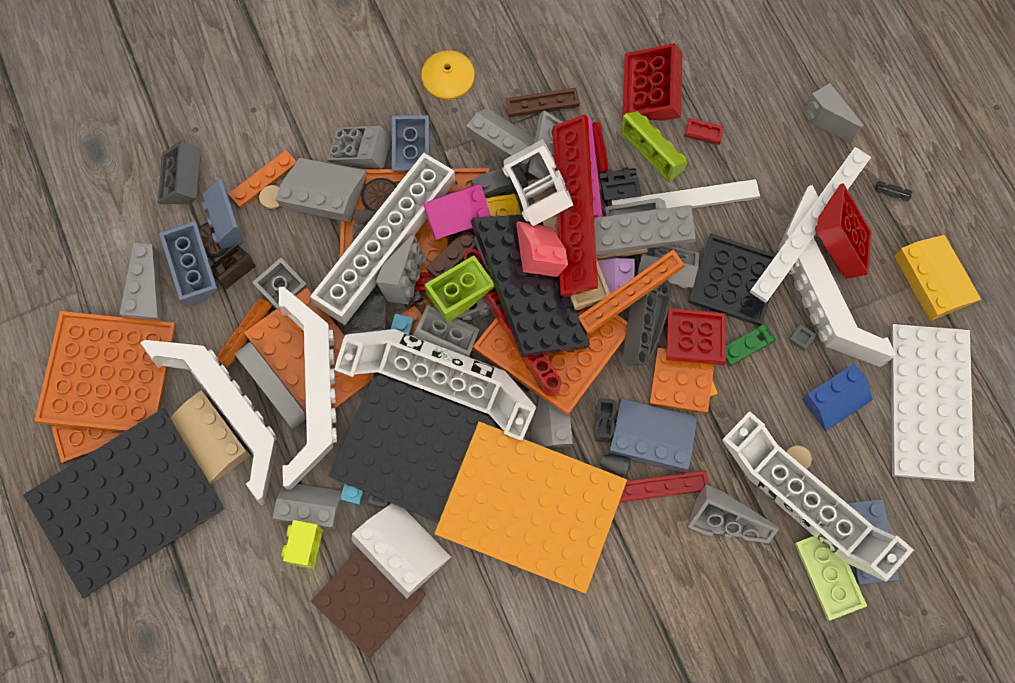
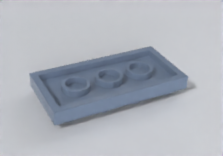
M883 499L847 503L874 527L890 534ZM854 567L858 585L899 580L897 570L887 581H884Z

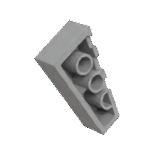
M133 243L120 309V315L124 318L164 322L159 277V252L152 244Z

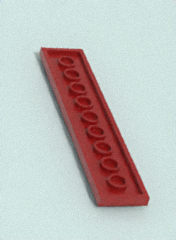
M586 115L553 126L555 171H560L573 202V206L557 214L558 238L566 249L568 266L560 274V292L563 297L598 288L589 124Z

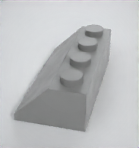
M489 108L477 112L466 125V133L469 138L503 160L533 145L535 140L534 137ZM531 156L513 166L519 165L524 174H526L529 170Z

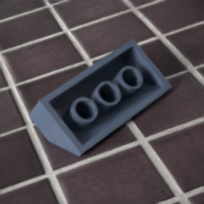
M194 221L159 233L179 300L185 307L204 302L217 290V286L197 222Z

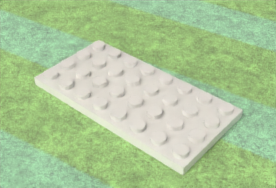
M892 324L891 345L896 353V356L891 359L892 476L974 482L970 330Z

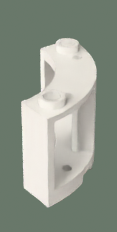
M543 139L505 159L504 167L502 168L506 177L511 178L524 210L522 212L526 222L530 221L532 226L573 206L564 179L559 170L555 171L556 164ZM540 152L550 175L522 189L511 166ZM556 186L557 192L529 206L528 199Z

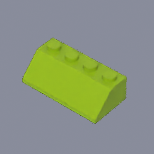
M638 111L626 113L623 116L620 133L668 182H671L685 170L688 163L685 156L674 149L673 144L666 140L661 132L649 123L646 116L641 115Z

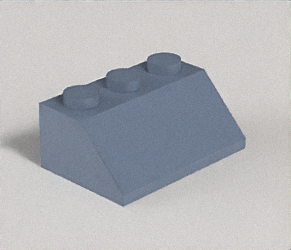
M218 179L203 193L205 201H202L205 212L209 211L210 217H207L210 228L214 227L215 233H212L215 244L219 243L222 250L242 244L243 241L223 181Z

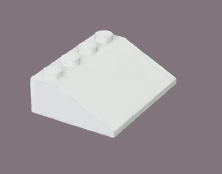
M392 503L368 519L352 533V542L406 599L451 558L404 508Z

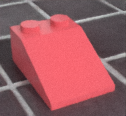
M518 221L516 225L523 272L558 277L568 266L566 249L553 228L538 224L532 226L531 223Z

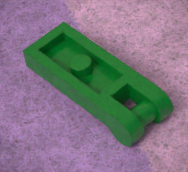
M767 324L761 325L752 332L726 345V361L729 366L736 364L776 341L774 335L769 333ZM760 334H762L764 340L761 342L757 337Z

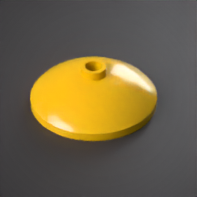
M446 50L435 53L426 60L422 68L421 77L425 89L431 95L440 99L451 100L463 96L470 90L474 83L475 72L471 61L465 55L456 51Z

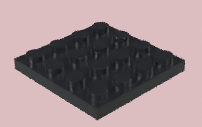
M710 233L688 303L718 313H725L727 316L761 326L769 300L765 303L750 293V291L777 254Z

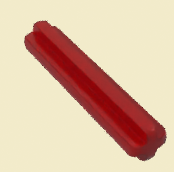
M593 122L592 128L598 169L600 173H604L606 170H609L601 123Z

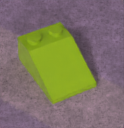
M475 256L468 258L425 284L426 294L446 323L464 314L495 287L492 279Z

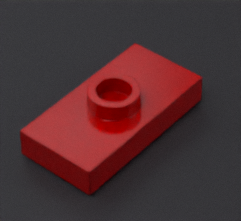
M689 118L684 136L720 145L724 126Z

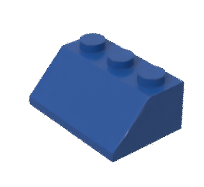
M854 363L808 393L802 400L823 429L827 431L872 401L873 398L866 377Z

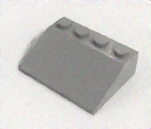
M299 158L281 183L276 201L283 209L351 223L367 171Z

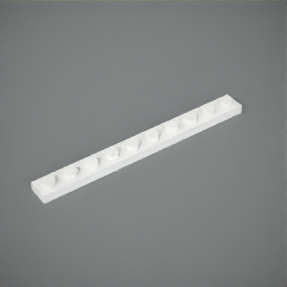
M856 147L852 150L751 289L750 293L765 303L769 300L815 236V226L818 223V217L838 186L844 183L848 190L871 157Z

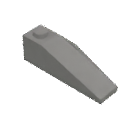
M539 397L531 429L532 442L550 450L572 448L570 414L567 416Z
M705 485L696 498L688 522V528L705 535L721 534L725 538L736 536L743 537L747 541L769 543L779 530V527L725 492L709 485Z

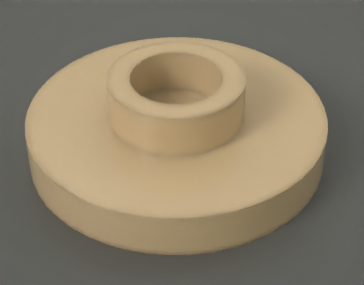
M269 185L261 190L259 199L265 208L276 209L280 207L276 201L280 187Z
M795 445L787 450V453L804 468H809L812 462V455L806 447Z

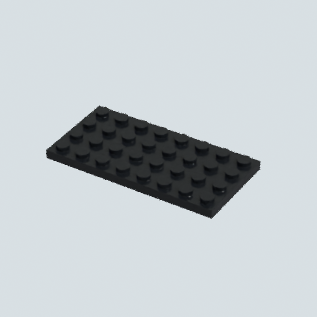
M522 214L474 217L471 220L473 230L521 357L589 347V340L570 296H561L560 275L555 277L523 272L516 223L518 221L530 223V221L526 222Z

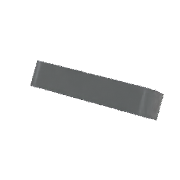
M668 280L630 305L623 360L627 366L646 365L655 351L669 307L671 284Z

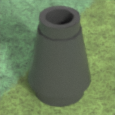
M603 455L600 466L620 476H627L631 460H628L627 457Z

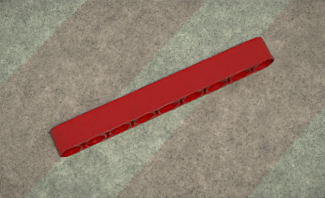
M472 248L466 250L464 261L475 256L491 278L490 272L487 271L479 251ZM494 287L495 292H488L483 298L519 353L504 310L497 306L501 302ZM546 354L521 357L543 393L551 397L556 396L560 390L562 380ZM543 366L546 370L539 371L537 367ZM553 382L556 384V387L551 388L547 383Z

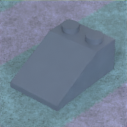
M429 115L392 116V171H410L423 153L429 156Z

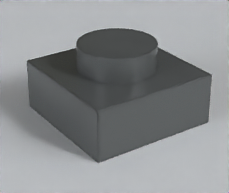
M800 324L788 341L805 352L816 334Z

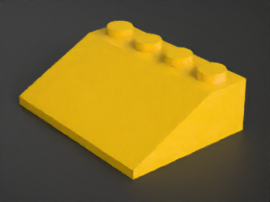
M945 235L910 244L901 248L894 256L930 322L981 300Z

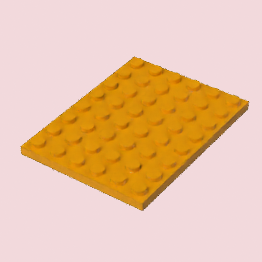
M478 422L435 535L586 594L627 479L525 439L521 441L505 435L504 431Z

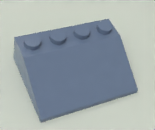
M621 399L608 455L627 457L628 460L686 473L689 469L693 450L697 417Z

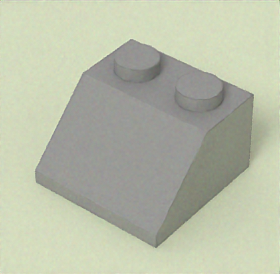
M279 258L252 282L255 288L276 309L280 308L279 287H285L295 296L307 285L282 258Z

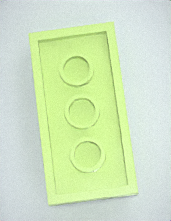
M815 536L794 543L827 621L867 607L848 563L842 561Z

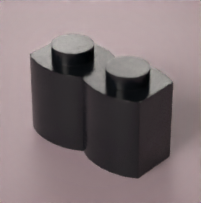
M600 398L595 411L596 424L593 431L596 442L609 443L614 434L615 425L613 419L616 414V402L613 399Z

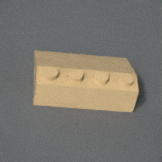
M202 390L188 399L170 417L210 485L251 456Z

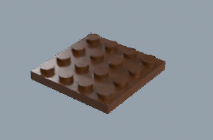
M358 549L311 602L358 648L371 658L426 595L418 588L406 599L367 556Z

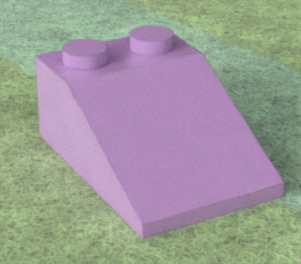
M613 258L597 260L610 294L634 278L635 259Z

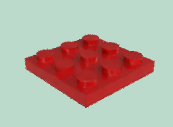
M668 308L666 360L725 365V313Z

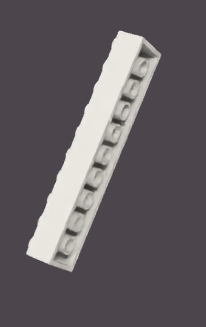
M423 153L310 297L313 305L346 325L376 286L381 266L411 235H415L427 220L423 203L446 195L455 183V171Z

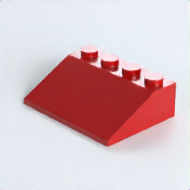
M675 43L625 53L622 118L626 113L637 111L641 115L646 116L648 120L664 121L681 118L683 53Z
M842 183L819 215L815 232L823 241L824 248L828 249L831 259L836 262L839 272H842L845 279L868 275L872 232L846 186Z

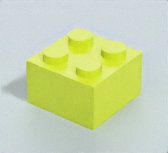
M293 520L292 525H289L287 529V537L289 539L287 545H284L282 550L283 561L290 565L314 569L323 529L316 524Z

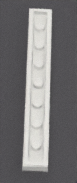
M754 179L612 200L611 205L660 198L665 201L666 208L691 205V208L759 199L760 194L757 181Z

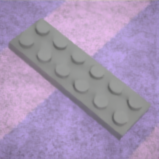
M691 205L594 218L596 255L696 242Z

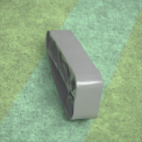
M251 342L234 353L292 429L306 420V413Z

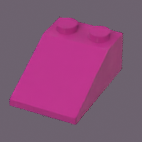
M481 184L469 186L423 203L434 239L473 228L471 220L474 217L491 216Z

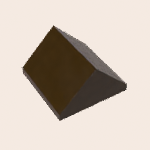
M237 245L210 267L215 277L228 289L256 267L249 254Z

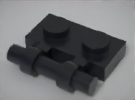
M626 167L618 171L606 170L604 173H599L600 181H608L601 184L604 203L641 196L638 178H630V176L636 175V168L629 169ZM621 177H623V179H624V180L614 181V178H621Z

